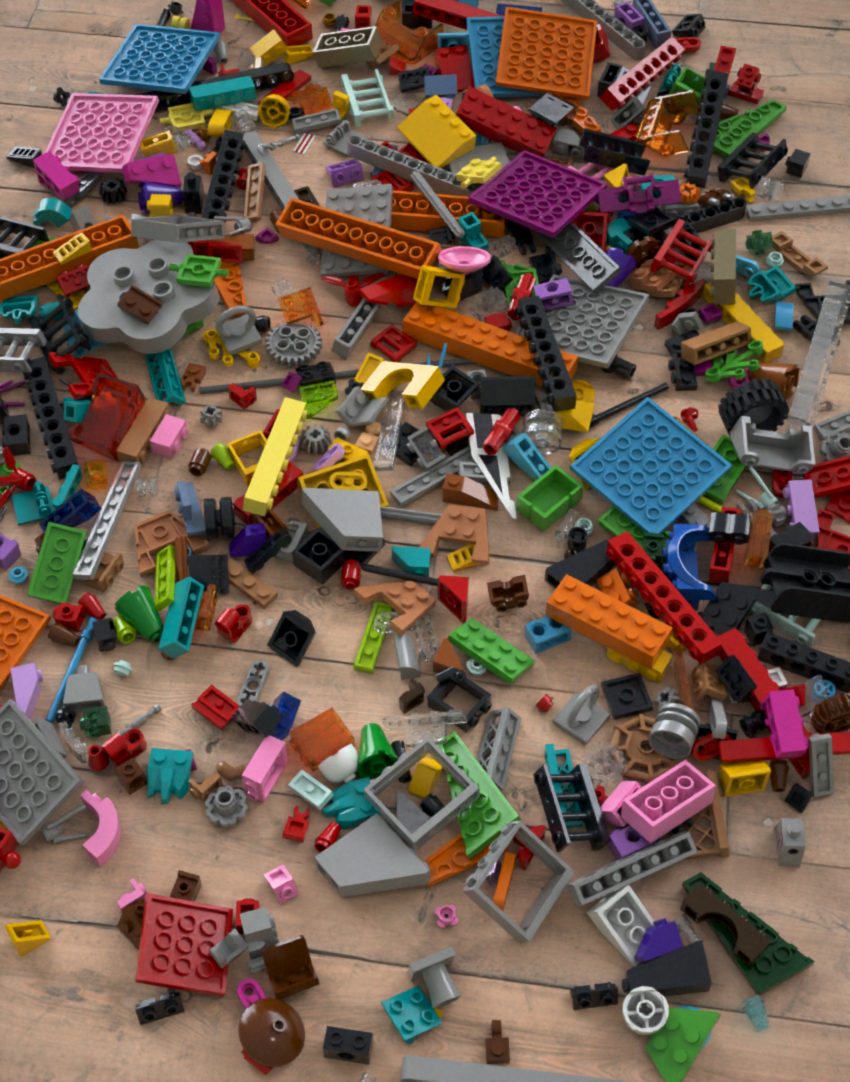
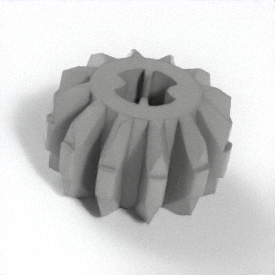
M315 424L314 427L307 426V430H302L300 443L303 451L307 450L308 454L312 452L315 455L318 452L324 454V451L331 444V436L328 429H324L323 425L317 427Z

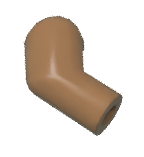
M221 761L217 764L216 769L219 775L228 780H233L242 776L246 766L242 764L234 768Z

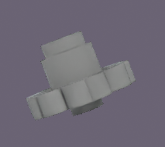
M833 431L825 436L824 440L820 443L819 450L820 454L824 455V462L850 456V435L846 432L840 434L838 431Z
M229 785L218 787L217 792L210 793L205 801L207 818L213 825L220 824L222 828L235 827L237 821H243L248 813L246 795L241 789L233 790Z

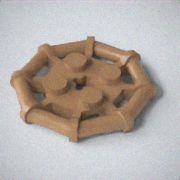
M638 714L637 717L622 724H616L613 727L614 733L610 746L607 748V754L612 757L623 777L628 776L650 783L679 764L680 759L669 760L650 746L648 739L652 728L645 725L653 727L656 719ZM637 725L640 726V728H638V730L635 732H630L628 730ZM621 736L626 737L625 745L619 746ZM648 744L651 750L644 751L641 747ZM619 753L626 754L627 760L629 761L627 765ZM660 764L666 766L665 768L653 773V769L657 768ZM634 766L642 767L647 769L648 773L637 771L632 768Z

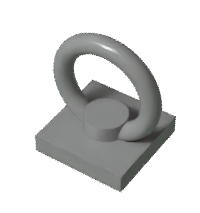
M241 305L229 308L216 321V331L220 335L229 355H234L262 343V339L254 325L256 314L248 306ZM246 313L244 316L224 323L227 318L234 314Z
M591 685L581 694L576 692L553 719L554 725L585 746L610 718L609 712L595 704L599 696V687Z

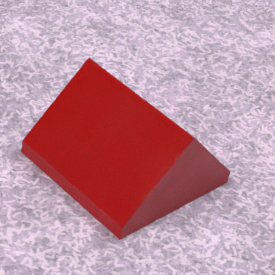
M441 575L438 577V600L464 624L467 621L469 577Z

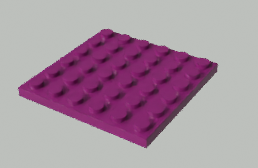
M523 150L468 197V202L554 238L599 197L598 190L606 189L608 184Z

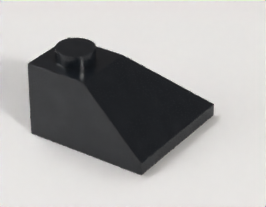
M451 365L442 374L445 381L429 401L442 410L455 409L480 386V383Z
M297 610L284 611L267 646L298 667L316 633L311 620Z

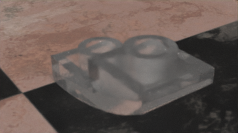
M67 721L58 723L70 752L82 764L87 763L85 755L89 753L86 742L81 743L80 737L75 736L73 727L69 728Z

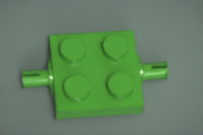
M187 254L181 264L170 263L169 265L170 271H179L176 278L177 284L211 288L216 277H228L229 270L219 269L222 262L221 258Z

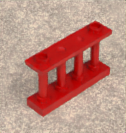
M678 219L656 254L649 271L656 273L659 267H664L687 278L684 285L687 288L690 282L694 283L698 275L696 272L708 252L711 253V249H714V247H711V238L707 242L686 232L683 229L685 221ZM682 237L703 247V252L680 242L678 238L681 239ZM676 247L698 257L697 262L672 251V248L675 249ZM670 257L691 267L692 270L689 272L666 261L667 259L665 258Z

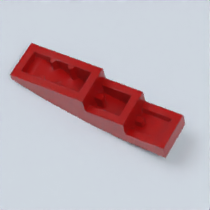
M216 240L187 242L191 246L194 255L221 258V262L243 263L242 245Z
M703 278L687 288L677 291L675 299L666 303L665 310L656 314L654 326L660 330L674 322L679 313H684L686 308L692 307L703 294L706 280Z

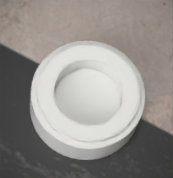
M199 155L190 156L187 159L189 169L199 170L203 168L199 162L203 158Z

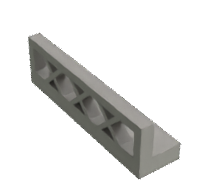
M509 707L490 711L477 759L484 770L487 769L486 773L499 790L504 789L521 717ZM496 717H500V720L494 725ZM496 733L495 738L490 742L491 737ZM491 751V755L485 760L486 755Z

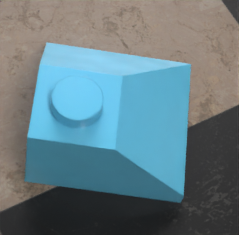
M438 33V49L466 45L469 54V33Z

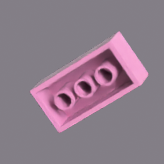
M684 760L623 799L621 817L648 842L653 843L713 803L716 785L688 761Z

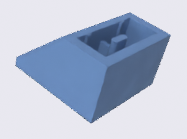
M456 74L424 76V98L428 97L429 99L437 95L438 97L453 99L457 95Z

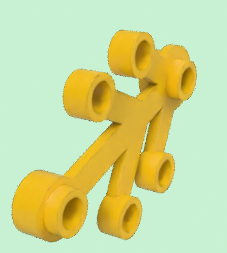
M214 329L205 331L203 333V340L210 346L209 357L211 359L219 358V349L216 348V344H219L223 349V365L231 367L234 364L233 357L229 355L220 335ZM244 350L236 353L246 359V364L250 368H257L261 364L260 356L256 352L249 353Z

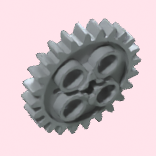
M290 319L289 323L283 321V325L277 323V328L271 327V332H267L268 337H265L267 355H270V359L275 358V363L281 361V366L288 363V367L292 364L298 367V363L305 365L304 361L311 363V358L316 359V354H320V349H322L320 331H317V327L312 328V323L306 325L305 320L302 323H299V319L296 322Z

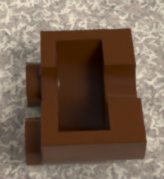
M525 575L512 577L508 582L498 580L487 583L490 603L496 607L497 611L504 612L507 609L522 608L527 605L529 592Z

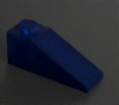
M80 488L39 525L43 532L46 531L48 522L73 528L88 521L101 510V507L94 495Z

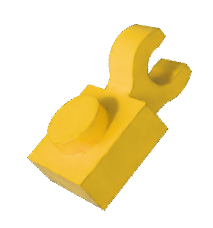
M740 177L730 182V187L739 196L744 194L745 200L748 203L755 201L752 196L756 195V192L750 188L748 179Z

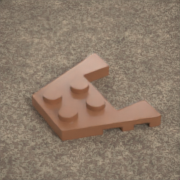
M449 504L419 546V548H431V557H435L440 540L474 544L472 562L489 565L486 510Z
M170 510L134 524L140 577L156 571V565L150 555L160 552L169 545L174 546L175 538L178 536L186 538L194 555L210 548L209 542L203 540L199 534L188 536L184 521Z
M408 580L355 588L353 594L363 604L382 598L402 615L390 620V627L400 636H403L409 627L412 628L415 625L417 619L423 618L436 604L435 598L418 584Z

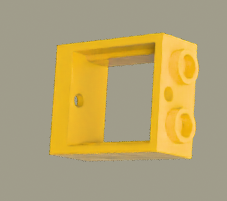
M421 265L413 299L421 305L456 309L460 301L465 275L447 268ZM435 276L452 278L447 300L429 298Z
M261 430L227 444L232 460L247 486L250 485L258 464L245 468L238 455L257 447H261L264 450L267 439Z

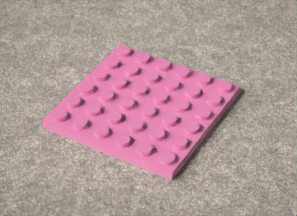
M72 93L45 153L50 150L54 156L57 155L61 163L66 165L70 171L123 173L122 166L128 162H133L159 103V99L157 96Z

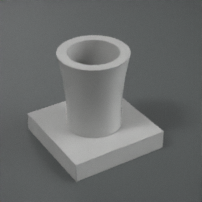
M452 946L409 965L407 974L410 981L423 976L433 1009L448 1005L462 997L446 966L452 964L455 957Z

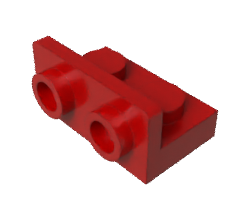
M89 264L85 266L79 265L75 267V270L70 272L64 271L57 276V283L60 285L65 297L90 288L87 279Z

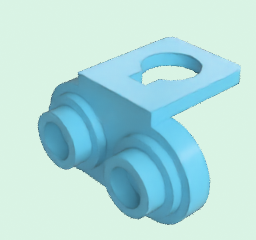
M736 255L737 274L751 277L759 272L760 267L755 261Z

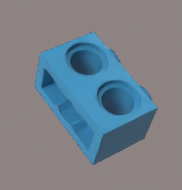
M547 616L540 620H533L525 625V637L535 654L571 640L572 629Z

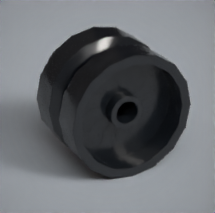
M221 497L219 502L220 509L217 508V502L214 498L204 499L207 540L219 538V527H221L222 535L225 539L235 538L236 520L231 497Z

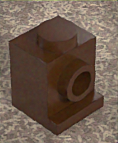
M179 870L170 897L195 902L202 886L200 876Z

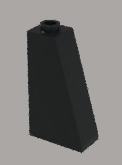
M604 540L549 566L545 571V581L556 589L567 574L592 587L598 578L605 575L616 565L613 560L609 559L606 553L608 540Z
M702 940L626 971L625 979H622V989L627 995L633 989L641 986L652 987L664 997L709 992L712 984Z

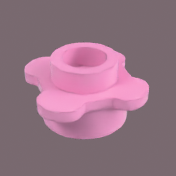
M443 905L435 909V915L438 917V927L444 928L446 925L455 926L458 924V918L455 915L456 907L454 905Z

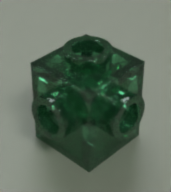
M762 230L751 231L752 235L746 236L745 245L748 252H755V255L764 254L765 250L774 248L771 231L762 232Z
M107 706L91 707L82 710L83 718L79 719L80 729L85 731L87 738H99L103 735L112 734L111 717Z

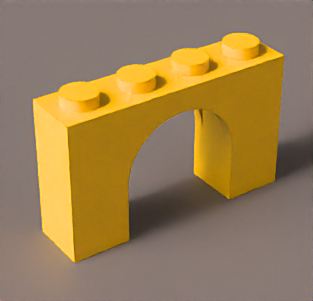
M382 361L361 389L369 399L386 397L398 385L411 382L402 393V396L408 408L423 409L445 379L438 366Z

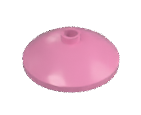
M452 247L442 250L438 254V261L444 267L463 274L478 271L487 266L491 260V256L487 251L474 247Z

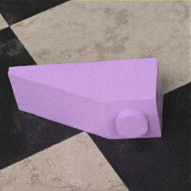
M35 662L10 668L16 704L30 720L41 692L40 682L44 681L41 669L37 670Z

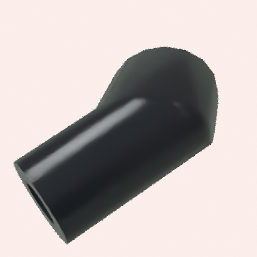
M450 667L435 674V677L439 684L446 680L462 683L466 679V674L460 669Z

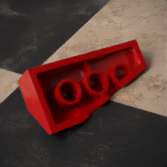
M399 274L361 288L359 293L370 303L382 305L393 303L401 308L403 305H408L412 309L417 302L413 299L418 279Z

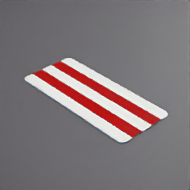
M304 133L293 151L305 154L316 136Z

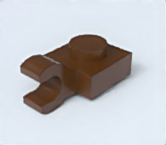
M492 1020V1038L485 1039L487 1064L510 1063L509 1037L502 1038L501 1020Z

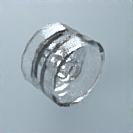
M532 410L523 419L522 434H527L542 455L552 454L561 447L563 420L561 416L550 410Z

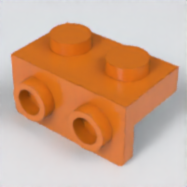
M617 568L597 579L603 593L627 605L631 604L634 607L638 605L636 602L637 594L632 587L630 588L628 577Z

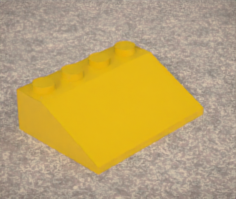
M437 95L421 103L397 126V130L431 165L442 168L475 149L476 135Z
M369 453L298 477L297 486L302 496L303 488L331 489L329 479L335 472H359L367 478V486L364 491H379L380 506H389ZM339 480L335 481V484L338 486L342 484ZM354 481V485L360 486V482ZM312 517V519H313V521H314L316 527H317V528H320V529H323V528L316 522V520Z

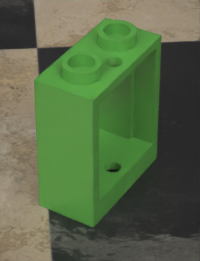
M685 67L672 86L668 96L696 111L699 103L703 100L701 99L702 89L706 90V86H703L705 77Z

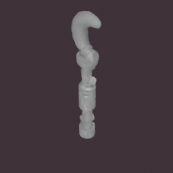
M295 134L290 138L281 139L279 142L260 143L257 146V150L264 156L263 150L265 148L273 151L277 146L281 147L294 140H300V135Z
M158 704L154 705L153 709L137 717L130 725L126 724L125 729L122 731L117 730L115 733H120L122 737L127 731L133 728L136 729L146 722L147 718L153 716L154 713L160 712V706ZM95 742V745H99L101 747L102 744H100L99 742Z

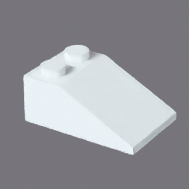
M626 885L608 893L586 913L605 938L633 967H636L641 961H635L634 956L646 928L654 926V920L632 888Z

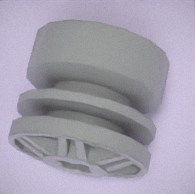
M676 703L664 704L660 707L655 724L651 730L648 739L650 746L662 756L672 759L686 758L690 755L701 724L700 717L687 706Z

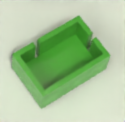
M555 465L517 496L516 510L528 520L532 518L531 522L544 532L567 513L568 508L571 509L582 500L584 486Z

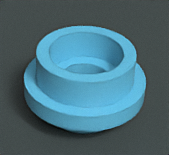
M22 566L12 568L8 574L10 581L16 585L24 584L29 575L27 569Z

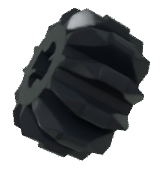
M111 177L110 180L105 179V182L100 183L99 195L103 202L108 204L114 203L115 205L117 202L121 203L122 200L126 199L127 187L123 180H119V178L112 179Z

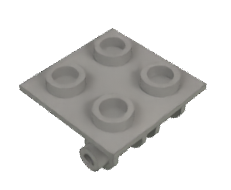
M343 120L339 126H336L327 135L326 140L322 144L349 156L347 154L348 138L353 135L365 139L367 137L350 129V122Z

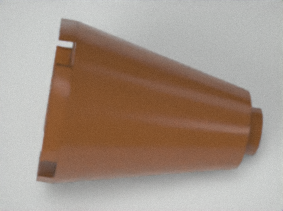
M759 363L760 367L755 371H750L748 367L747 374L750 381L751 379L759 381L761 378H765L766 381L771 379L778 384L785 400L791 398L794 393L791 390L793 386L797 387L800 370L796 368L798 365Z

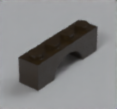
M699 883L682 901L680 910L697 924L704 921H716L725 925L734 937L735 946L733 954L749 968L768 949L771 941L767 935L750 925L746 917L738 915L733 911L729 903L721 901L716 897L709 887H704Z

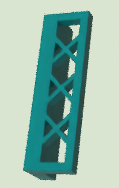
M169 348L163 352L146 354L145 358L156 399L169 404L174 402L182 406L186 400L172 349ZM163 379V383L160 389L159 385L161 383V380ZM166 393L167 398L163 400L164 394Z
M545 744L544 756L549 773L569 774L573 770L569 749L555 750L554 744ZM565 756L566 763L561 767L557 764L556 757ZM568 782L566 785L553 783L556 794H562L565 791L567 793H575L571 782ZM558 802L562 813H567L568 811L572 813L581 812L577 802H570V804ZM583 821L565 822L566 829L583 827Z

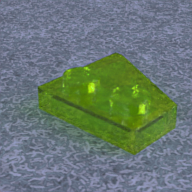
M335 381L299 387L302 402L306 403L307 419H310L338 400Z

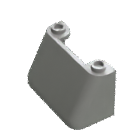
M741 416L730 431V439L740 462L746 466L798 472L799 474H806L815 466L811 426L802 425L799 431L794 432V429H789L787 433L756 429V425L751 423L750 417Z

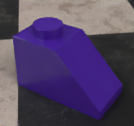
M264 523L247 525L229 544L230 558L251 555L267 540Z
M666 918L654 921V926L646 928L634 956L635 961L645 962L682 948L683 944L676 922L667 921Z

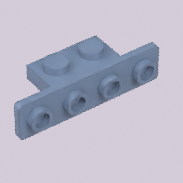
M177 482L174 485L175 501H178V512L182 514L187 535L205 534V523L193 483Z

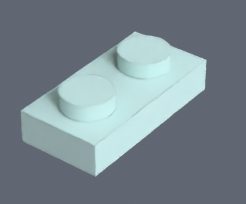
M303 770L288 784L292 791L319 811L334 796L330 789Z

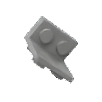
M357 386L353 388L335 412L347 427L370 425L376 420L378 413L385 409V404L389 401V398L386 396L369 399L362 389Z

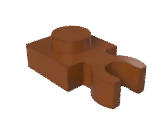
M193 363L188 364L183 375L182 389L184 391L187 386H191V392H195V383L201 384L207 371L206 366Z

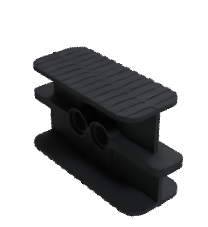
M780 543L774 546L763 562L765 571L760 576L762 584L772 585L775 599L770 605L771 611L778 614L850 623V571L848 568L850 565V553L790 543Z

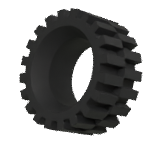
M761 378L759 381L751 379V383L745 381L742 383V386L733 387L734 391H728L725 394L727 398H722L721 404L718 406L719 415L729 436L731 429L741 416L750 417L751 423H755L756 429L775 432L778 430V425L782 426L784 424V420L788 418L787 413H789V406L778 384L771 379L766 381L765 378Z

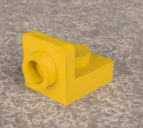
M335 91L333 93V107L331 109L338 108L341 119L350 111V98L344 93Z

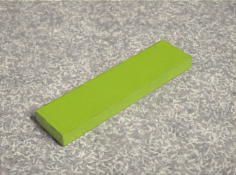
M169 545L157 553L155 608L158 611L174 602L176 556L173 545Z
M375 601L353 666L354 670L373 674L394 611L389 604Z

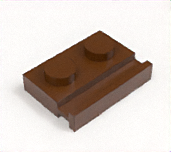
M131 285V288L118 302L117 307L148 325L158 313V310L162 308L163 303Z

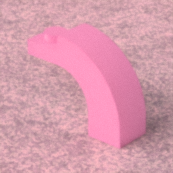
M85 790L80 795L83 805H86V808L99 819V826L94 835L83 844L86 855L101 867L111 858L118 847L121 837V825L116 809L108 797L102 801L97 794L94 793L92 795Z

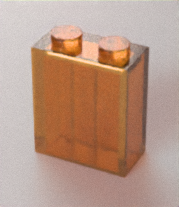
M758 509L752 513L749 543H746L744 565L764 567L763 562L769 552L773 513H769L768 510Z
M333 708L326 710L290 731L291 740H289L292 749L294 751L298 750L303 765L305 767L309 766L312 772L319 769L318 766L331 755L337 754L338 750L349 744L355 747L353 735Z

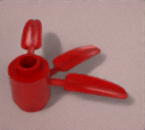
M384 273L371 275L362 280L363 284L361 285L358 282V275H350L349 281L345 284L342 279L334 276H324L321 280L337 286H343L346 302L351 307H357L363 299L359 290L386 275Z
M8 446L3 449V458L7 468H12L13 471L10 476L0 477V487L9 486L10 484L13 487L10 490L6 489L0 496V510L16 488L23 491H33V485L37 481L33 474L15 467L16 461Z

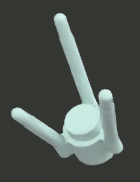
M749 466L753 476L765 491L759 498L761 501L758 502L739 490H736V493L747 500L753 499L761 510L767 509V505L779 504V500L770 492L752 466Z

